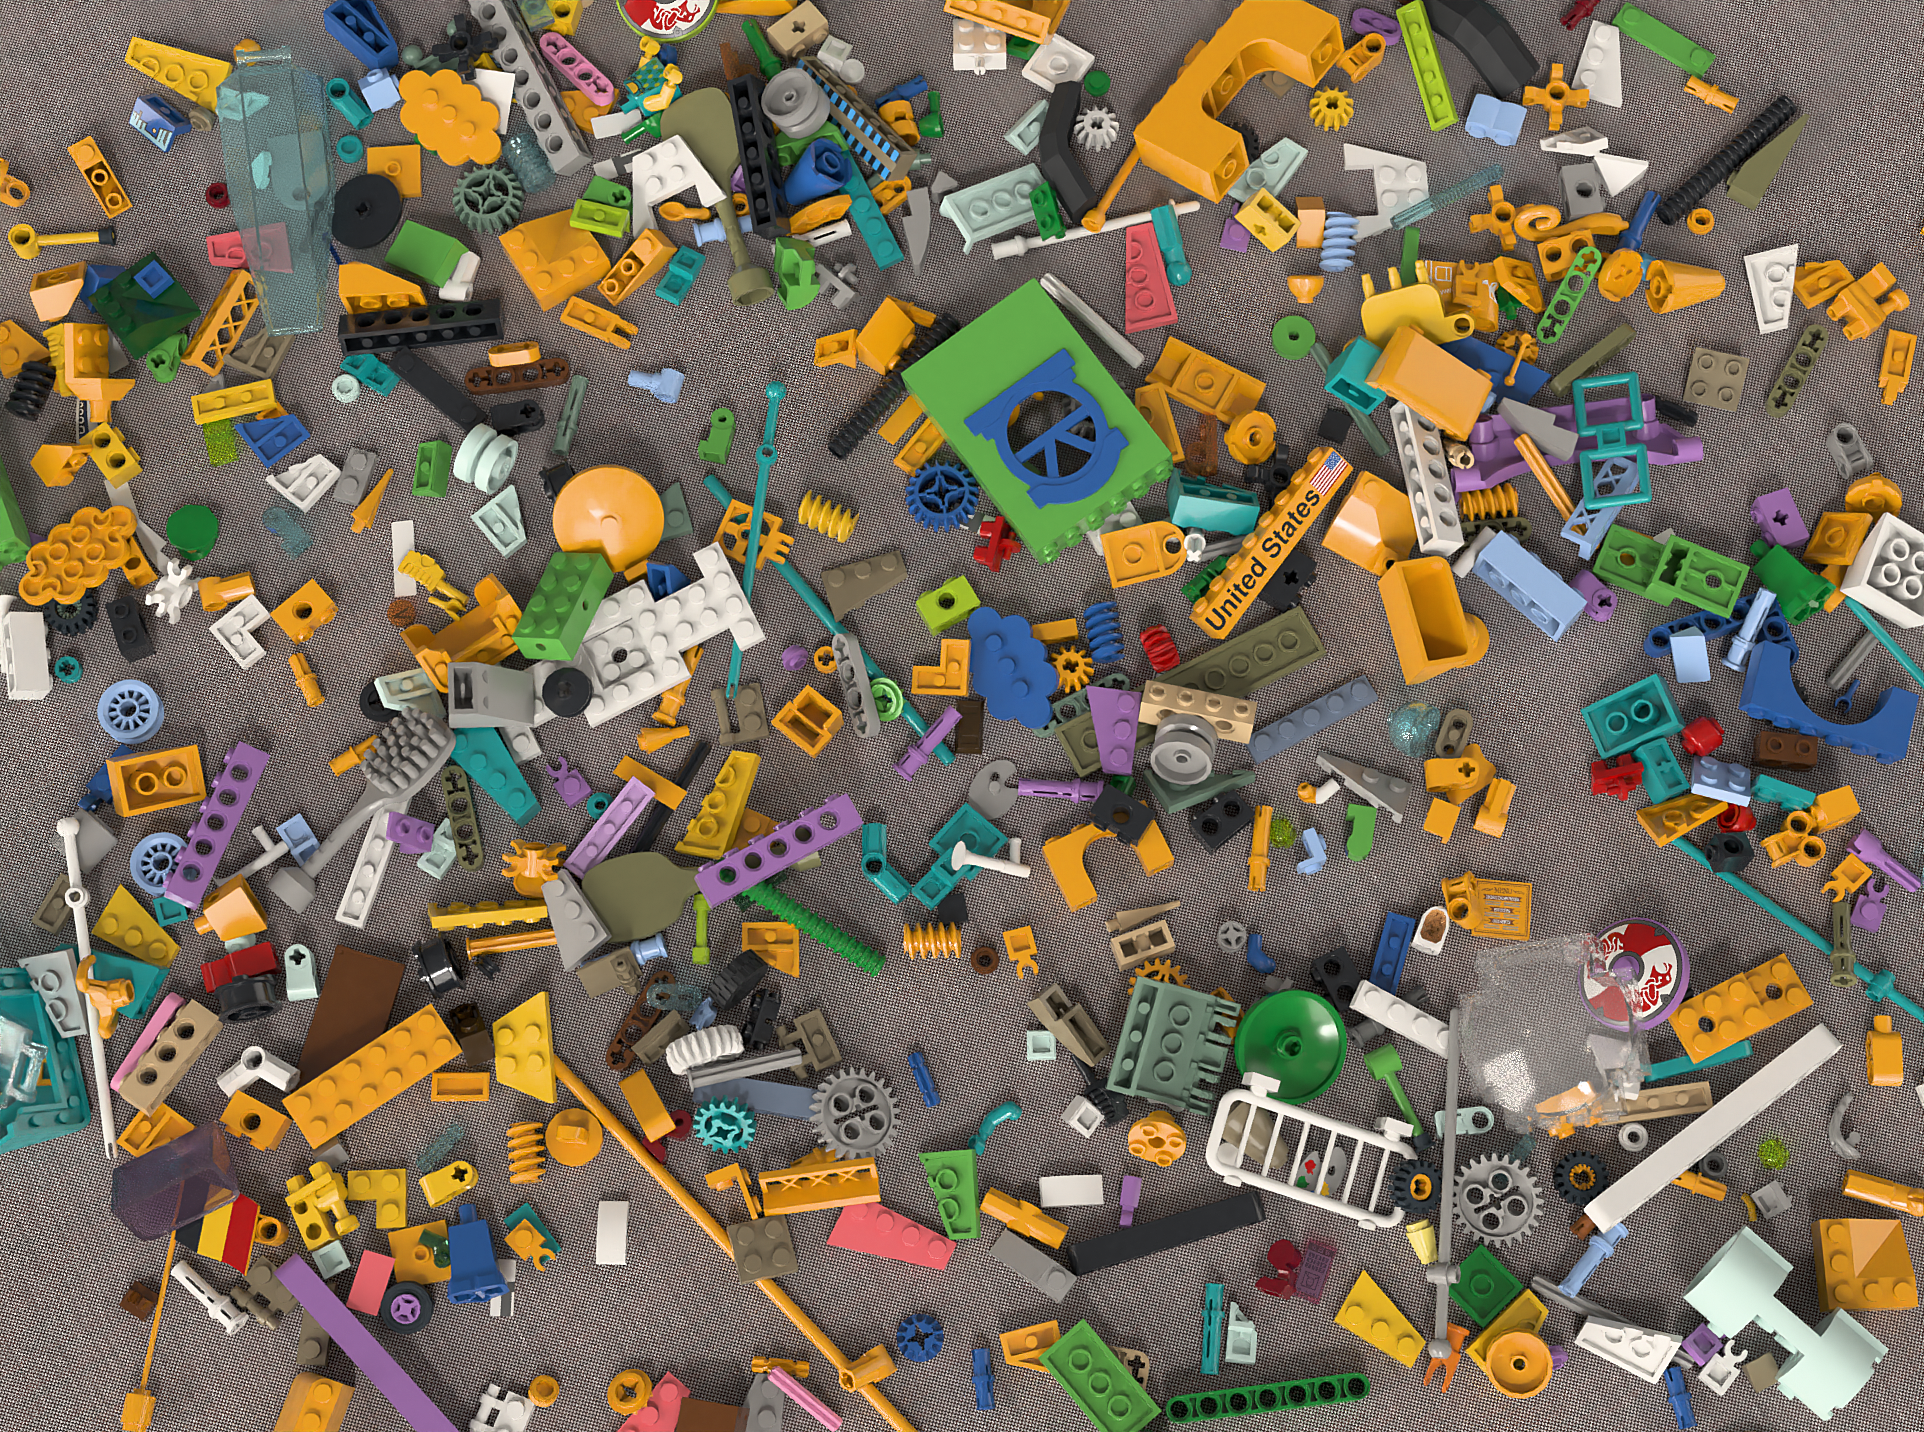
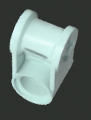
M301 944L290 946L286 950L284 957L287 976L286 989L289 1001L320 997V986L314 954ZM301 953L306 958L302 959L301 964L299 965L294 961V959H298L299 954Z

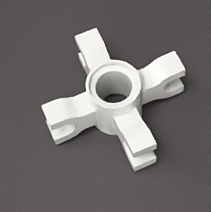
M177 558L169 561L167 567L169 574H165L160 579L155 591L148 593L145 601L149 606L152 603H159L156 616L162 617L168 612L170 614L169 623L175 624L180 620V609L186 606L193 592L199 590L197 583L202 580L199 577L195 580L188 579L193 567L187 565L180 570L178 568L180 560Z

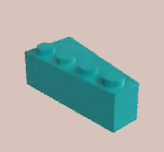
M494 727L456 728L453 731L456 736V744L449 757L523 828L542 808Z

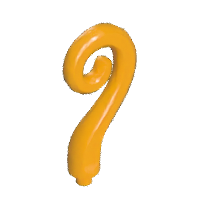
M1545 204L1528 207L1521 211L1514 219L1516 233L1523 239L1534 242H1543L1550 237L1561 238L1577 229H1590L1592 234L1616 236L1620 231L1629 228L1628 221H1623L1619 214L1594 213L1556 227L1561 221L1560 211L1555 206ZM1537 217H1547L1537 219L1535 222L1536 228L1529 225L1530 221Z

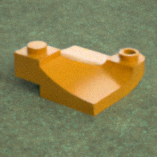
M1361 471L1349 494L1344 497L1319 544L1363 569L1382 577L1388 571L1386 568L1388 560H1392L1394 563L1408 560L1409 553L1418 538L1409 497L1367 471Z

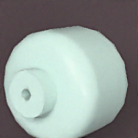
M252 933L225 941L227 952L230 954L254 946L256 941L255 934Z

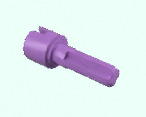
M1864 827L1860 829V835L1855 834L1845 847L1848 852L1853 853L1863 863L1872 862L1909 892H1915L1922 884L1921 879L1882 849V841Z

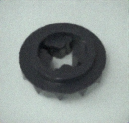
M372 681L364 687L360 694V709L366 718L375 723H388L392 718L398 717L400 711L386 707L383 711L378 704L374 705L379 701V694L374 684L375 681Z

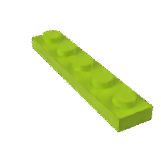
M1415 0L1395 11L1431 130L1438 132L1458 122L1459 119L1422 0Z

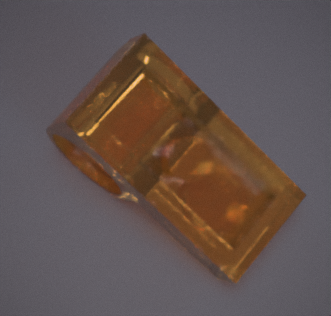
M730 42L719 44L727 81L749 73L758 78L757 71L752 65L739 64L737 51H731Z
M1206 415L1204 425L1199 426V440L1204 442H1193L1187 447L1184 466L1187 472L1192 475L1216 476L1218 469L1217 415ZM1200 455L1204 458V461L1194 462L1191 457Z

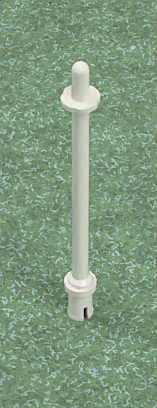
M1173 199L1168 201V205H1173L1177 222L1178 215L1194 212L1200 208V203L1196 200L1175 205ZM1151 210L1107 220L1099 233L1152 221ZM1084 226L1067 229L1065 232L1066 236L1062 239H1056L1055 236H1052L1043 242L1041 236L1025 239L1017 235L1012 240L991 243L994 259L998 260L1013 255L1021 257L1024 256L1028 249L1097 233L1090 232Z

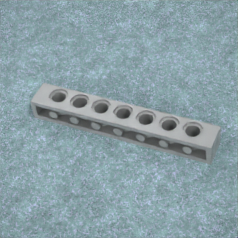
M468 0L471 5L470 11L472 15L479 21L482 27L481 33L490 31L492 38L496 37L498 39L499 49L493 50L492 54L496 61L501 64L504 72L515 74L513 87L515 100L523 107L527 115L525 117L526 121L534 129L538 137V145L549 158L548 164L555 173L569 177L592 161L593 157L513 1Z

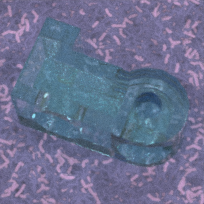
M270 507L263 513L262 520L264 525L272 535L278 536L284 541L280 546L292 561L313 544L309 535L280 507Z

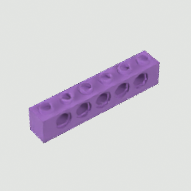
M241 741L238 742L235 749L229 748L223 761L228 765L224 773L218 771L211 785V787L215 788V791L211 798L205 797L199 809V812L204 814L199 823L196 821L192 823L187 837L191 838L188 847L181 846L175 858V862L179 863L175 873L169 871L162 887L167 888L164 897L196 911L270 757L269 754ZM236 769L245 772L246 778L244 780H237L232 776L231 772ZM223 794H229L234 798L235 802L231 805H225L220 801L219 797ZM218 819L223 827L219 830H213L208 826L207 821ZM200 843L206 844L210 848V853L201 855L196 851L195 846ZM188 868L194 869L198 873V878L188 880L184 877L183 871Z
M835 793L823 800L824 806L814 810L813 806L798 814L800 819L792 823L786 820L773 828L774 833L767 837L760 834L749 840L748 844L750 846L739 851L738 847L728 851L722 855L724 860L714 865L713 861H710L697 869L699 873L695 875L694 880L709 907L712 909L859 829L863 821L848 794L839 796L838 793ZM823 815L832 816L835 820V826L831 828L824 827L820 822V817ZM799 828L806 829L810 833V839L805 842L799 841L795 836V831ZM773 842L782 843L785 847V853L782 855L773 854L770 850V844ZM750 855L756 856L760 860V866L756 869L748 868L744 861L745 858ZM724 869L733 871L735 880L730 883L723 882L719 877L720 871Z

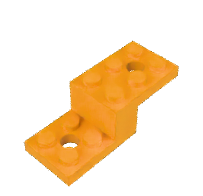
M1783 953L1744 974L1741 972L1680 1004L1667 1019L1693 1064H1696L1737 1042L1752 1037L1814 1003ZM1767 985L1778 987L1780 991L1778 999H1771L1767 996L1765 991ZM1705 1017L1712 1021L1713 1029L1711 1032H1703L1699 1028L1698 1021L1700 1018Z

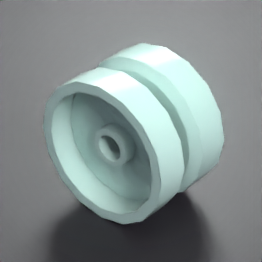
M484 424L475 426L467 435L457 453L453 469L454 476L467 483L475 482L476 488L488 494H493L503 485L514 466L518 453V442L503 434L497 437L496 430Z

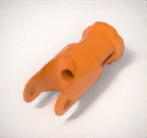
M1447 1322V1340L1452 1347L1451 1355L1447 1359L1431 1358L1424 1378V1386L1430 1383L1435 1369L1440 1365H1445L1446 1377L1442 1385V1393L1447 1392L1461 1358L1459 1352L1465 1336L1470 1334L1469 1330Z

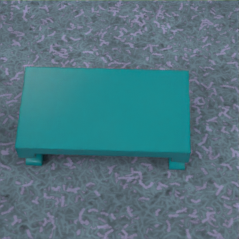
M1665 737L1644 744L1631 754L1636 763L1642 762L1643 764L1642 783L1653 805L1662 803L1670 797L1673 799L1690 788Z

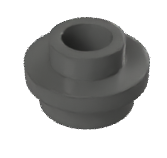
M1712 1150L1698 1161V1169L1702 1176L1717 1180L1726 1174L1728 1162L1722 1153ZM1710 1160L1717 1164L1716 1171L1708 1168Z

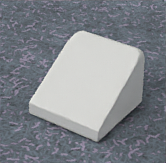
M1077 1095L1063 1112L1061 1118L1083 1136L1089 1138L1103 1120L1104 1115L1089 1100Z

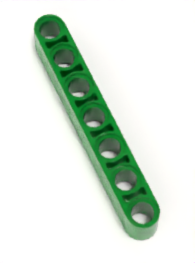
M1347 1373L1178 1395L1172 1397L1167 1402L1165 1415L1174 1424H1187L1356 1402L1368 1395L1370 1382L1361 1373ZM1351 1379H1357L1362 1383L1363 1391L1360 1395L1350 1393L1348 1383ZM1321 1383H1328L1333 1387L1334 1393L1331 1399H1324L1319 1395L1318 1387ZM1296 1386L1303 1390L1304 1399L1301 1403H1295L1290 1399L1289 1390L1291 1387ZM1264 1390L1274 1394L1275 1402L1271 1407H1265L1260 1403L1259 1395ZM1234 1394H1239L1245 1399L1246 1404L1241 1411H1236L1230 1406V1398ZM1204 1398L1212 1399L1216 1404L1215 1413L1211 1415L1203 1413L1200 1408L1201 1400ZM1174 1402H1181L1186 1406L1187 1413L1185 1417L1176 1418L1171 1414L1170 1408Z

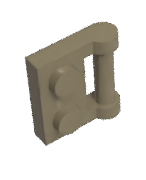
M759 682L738 686L734 702L740 728L739 733H732L726 700L733 699L734 687L730 688L729 698L726 697V689L724 688L715 689L710 692L711 700L715 702L721 732L719 736L720 746H731L770 738Z

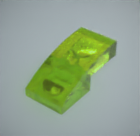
M230 418L202 424L206 447L213 468L240 460Z

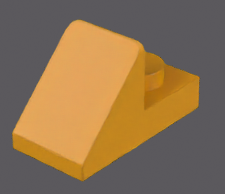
M851 329L816 339L814 364L822 368L842 363L855 369L858 355L856 344L858 330Z

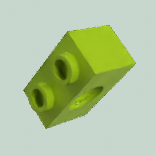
M964 575L959 578L954 576L947 579L941 588L922 593L918 597L919 600L916 601V610L932 637L965 620L976 609L981 608L978 597ZM945 599L954 602V605L950 608H943L939 604Z

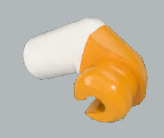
M1331 778L1320 788L1309 785L1308 782H1303L1298 786L1297 792L1298 797L1303 802L1322 804L1335 794L1340 787Z

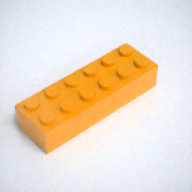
M430 1003L283 1099L282 1102L313 1150H315L463 1053V1051Z

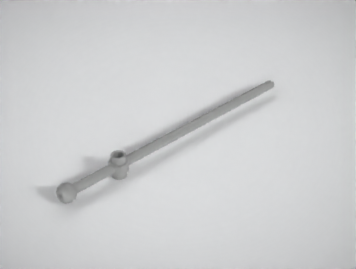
M1453 1007L1450 1011L1439 1256L1436 1265L1429 1264L1427 1267L1428 1282L1436 1283L1435 1339L1429 1343L1428 1350L1432 1358L1447 1359L1452 1352L1451 1344L1447 1340L1449 1286L1452 1283H1459L1461 1277L1460 1267L1450 1263L1462 1012L1457 1007Z

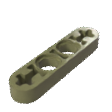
M1628 323L1622 324L1559 373L1551 381L1549 389L1558 398L1563 397L1572 390V382L1575 379L1589 377L1634 340L1637 332Z
M1818 324L1808 326L1801 336L1765 402V410L1770 416L1781 418L1792 407L1828 341L1829 335L1823 326ZM1813 334H1817L1819 337L1813 348L1807 347ZM1796 355H1806L1810 360V364L1807 366L1799 365L1796 361ZM1784 377H1794L1798 382V386L1795 388L1787 387L1783 380ZM1783 393L1786 397L1782 402V406L1778 409L1775 407V402Z
M456 765L449 766L441 774V783L457 859L465 871L476 872L484 866L485 855L469 780L461 767ZM453 773H456L458 777H462L457 780L459 790H465V792H455L453 784L448 781L452 779ZM463 798L467 800L468 806L465 811L458 813L453 810V803L457 799ZM464 825L473 827V834L468 839H462L458 836L459 829ZM471 845L472 852L475 856H478V858L474 859L473 865H470L468 861H464V859L469 857L465 846Z

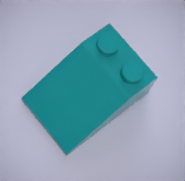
M1657 673L1581 709V713L1603 761L1636 750L1640 746L1663 737L1666 739L1681 732L1686 727L1666 679Z

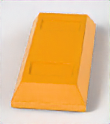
M432 1072L431 1101H489L490 1072Z

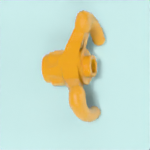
M88 955L79 963L76 973V985L79 991L89 994L92 1006H96L99 1010L98 1033L102 1038L109 1039L115 1033L118 1025L119 1011H117V1008L129 1005L130 1002L134 1001V987L130 980H125L124 978L109 981L88 979V970L96 963V957Z

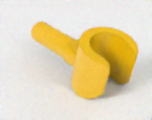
M430 596L428 599L429 603L444 609L455 621L461 620L456 614L459 610L467 611L456 599H452L449 602L442 601L433 596Z

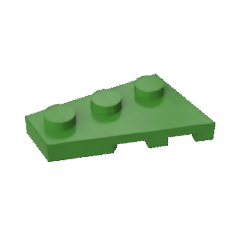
M976 1149L918 1153L920 1161L924 1163L928 1174L927 1180L930 1188H933L939 1205L937 1207L949 1239L981 1238Z

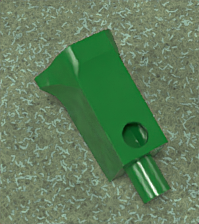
M1759 539L1749 549L1759 560L1752 568L1753 572L1768 590L1777 594L1775 598L1780 603L1782 614L1788 622L1795 626L1801 624L1813 614L1820 612L1837 587L1822 575L1814 574L1780 544L1771 549L1762 539Z

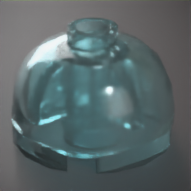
M1409 701L1402 704L1397 710H1393L1387 720L1390 742L1403 754L1419 758L1433 741L1428 736L1432 729L1435 731L1438 729L1440 710L1422 701Z

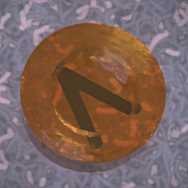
M400 599L390 604L387 610V617L393 626L403 629L414 623L416 610L409 601Z

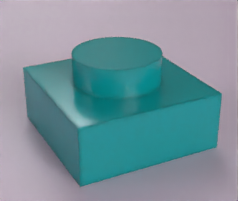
M164 896L153 899L160 927L189 919L184 905Z

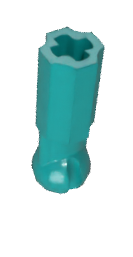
M1173 205L1157 207L1151 210L1150 214L1160 250L1163 251L1165 257L1167 279L1175 286L1185 285L1192 277V268L1186 262L1182 247L1183 240Z

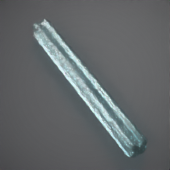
M1496 163L1394 215L1390 219V223L1395 230H1400L1504 176V170L1500 164Z

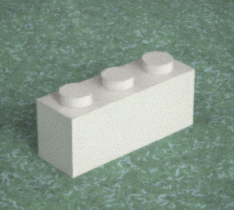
M9 612L2 620L9 700H42L53 687V677L48 672L50 650L46 648L45 642L48 626L43 621V612Z

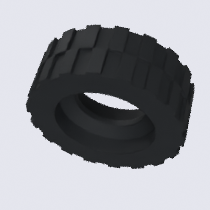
M752 949L746 950L722 970L711 984L707 994L724 1011H728L750 994L763 979L769 966Z

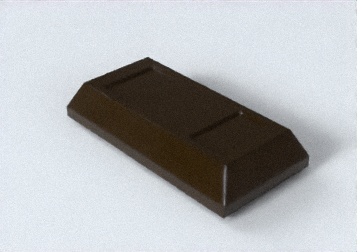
M957 699L956 711L963 717L955 726L954 754L982 755L984 700Z

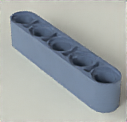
M737 1078L694 1088L692 1101L702 1104L705 1100L710 1103L712 1096L722 1100L723 1095H727L728 1101H732L737 1097L739 1105L747 1103L748 1112L754 1111L755 1113L809 1121L810 1117L816 1115V1112L809 1109V1106L818 1103L812 1098V1094L820 1092V1090Z

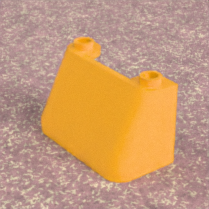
M1410 324L1408 327L1399 326L1364 382L1374 389L1379 388L1386 392L1385 394L1396 398L1434 423L1438 429H1445L1443 434L1450 439L1465 442L1493 386V383L1490 381L1491 376L1479 368L1476 371L1423 337L1424 331L1413 324Z
M493 573L484 577L476 584L474 595L480 605L462 616L460 621H454L435 635L423 624H414L399 633L440 692L448 693L449 662H479L495 665L519 649L512 639V635L523 614L511 595Z

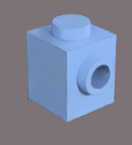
M386 67L374 69L366 77L357 80L372 113L382 108H391L397 101L401 100L397 91L399 90V81L395 74L389 75Z

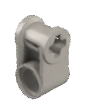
M1850 423L1837 425L1828 435L1826 446L1836 462L1841 476L1844 479H1849L1858 471L1872 469V456L1864 446L1857 429ZM1837 435L1844 436L1847 443L1839 441Z

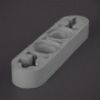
M853 633L836 634L832 640V650L855 733L860 738L875 737L880 731V719L858 640ZM851 666L854 668V678L851 676ZM858 693L861 694V705L858 702Z

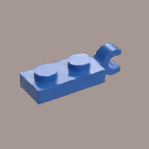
M122 743L110 758L135 752ZM106 763L86 785L91 792L82 797L77 804L86 812L91 810L94 813L102 801L108 805L113 802Z

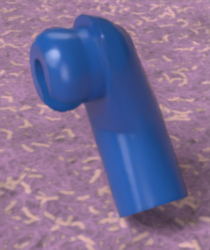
M1249 934L1247 946L1248 963L1260 973H1272L1276 968V963L1262 951L1263 936Z

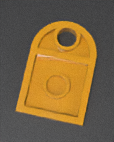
M1165 521L1150 522L1099 535L1112 589L1170 575L1183 565L1187 556V550L1184 547V534L1178 527ZM1172 537L1180 542V549L1174 554L1169 553L1165 548L1166 541Z

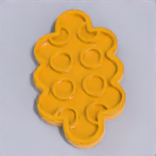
M449 69L437 71L431 77L419 70H413L403 75L399 81L398 88L400 95L406 103L401 108L400 119L408 131L418 135V139L424 148L437 151L443 162L452 166L462 165L470 158L481 165H484V163L486 165L492 164L498 160L503 149L502 142L495 133L501 123L500 113L492 103L483 101L482 94L477 87L463 84L460 76Z
M116 505L102 513L98 508L88 506L78 510L72 516L70 523H62L55 526L50 531L47 541L33 545L28 551L26 564L30 571L25 574L19 583L20 596L28 604L34 606L43 605L52 598L61 604L67 605L80 600L86 588L101 585L107 579L109 569H116L122 566L129 558L130 546L126 539L135 532L137 527V518L133 511L127 506Z

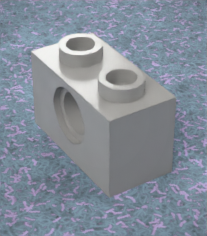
M1594 163L1562 166L1557 180L1566 224L1590 214L1605 212V199L1599 193L1601 178L1599 172H1595ZM1577 192H1584L1588 197H1582Z

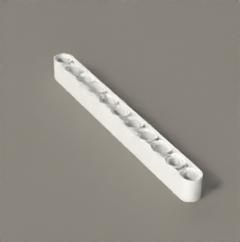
M1823 1023L1819 1024L1597 1196L1584 1208V1212L1603 1234L1608 1232L1830 1059L1843 1045Z

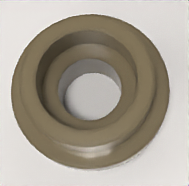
M199 106L189 112L190 123L195 129L210 131L213 128L215 118L208 109Z

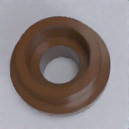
M978 947L971 955V966L975 972L981 975L993 973L999 965V956L991 947ZM981 957H988L990 963L986 966L981 965L979 962Z

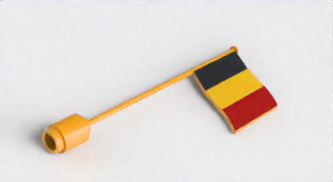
M185 1165L182 1168L184 1176L140 1389L134 1388L133 1393H126L120 1421L123 1422L122 1430L146 1432L147 1426H151L156 1397L151 1396V1390H146L176 1241L198 1254L229 1264L239 1270L244 1276H247L260 1205L244 1194L208 1182L193 1173L194 1169L191 1165Z

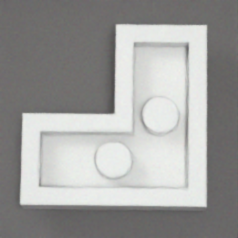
M251 594L208 629L246 671L267 654L250 633L269 619L271 615L256 597Z

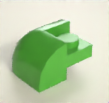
M776 237L774 272L779 274L781 287L777 288V294L787 310L803 308L816 297L821 285L814 275L815 248L810 243L800 239Z

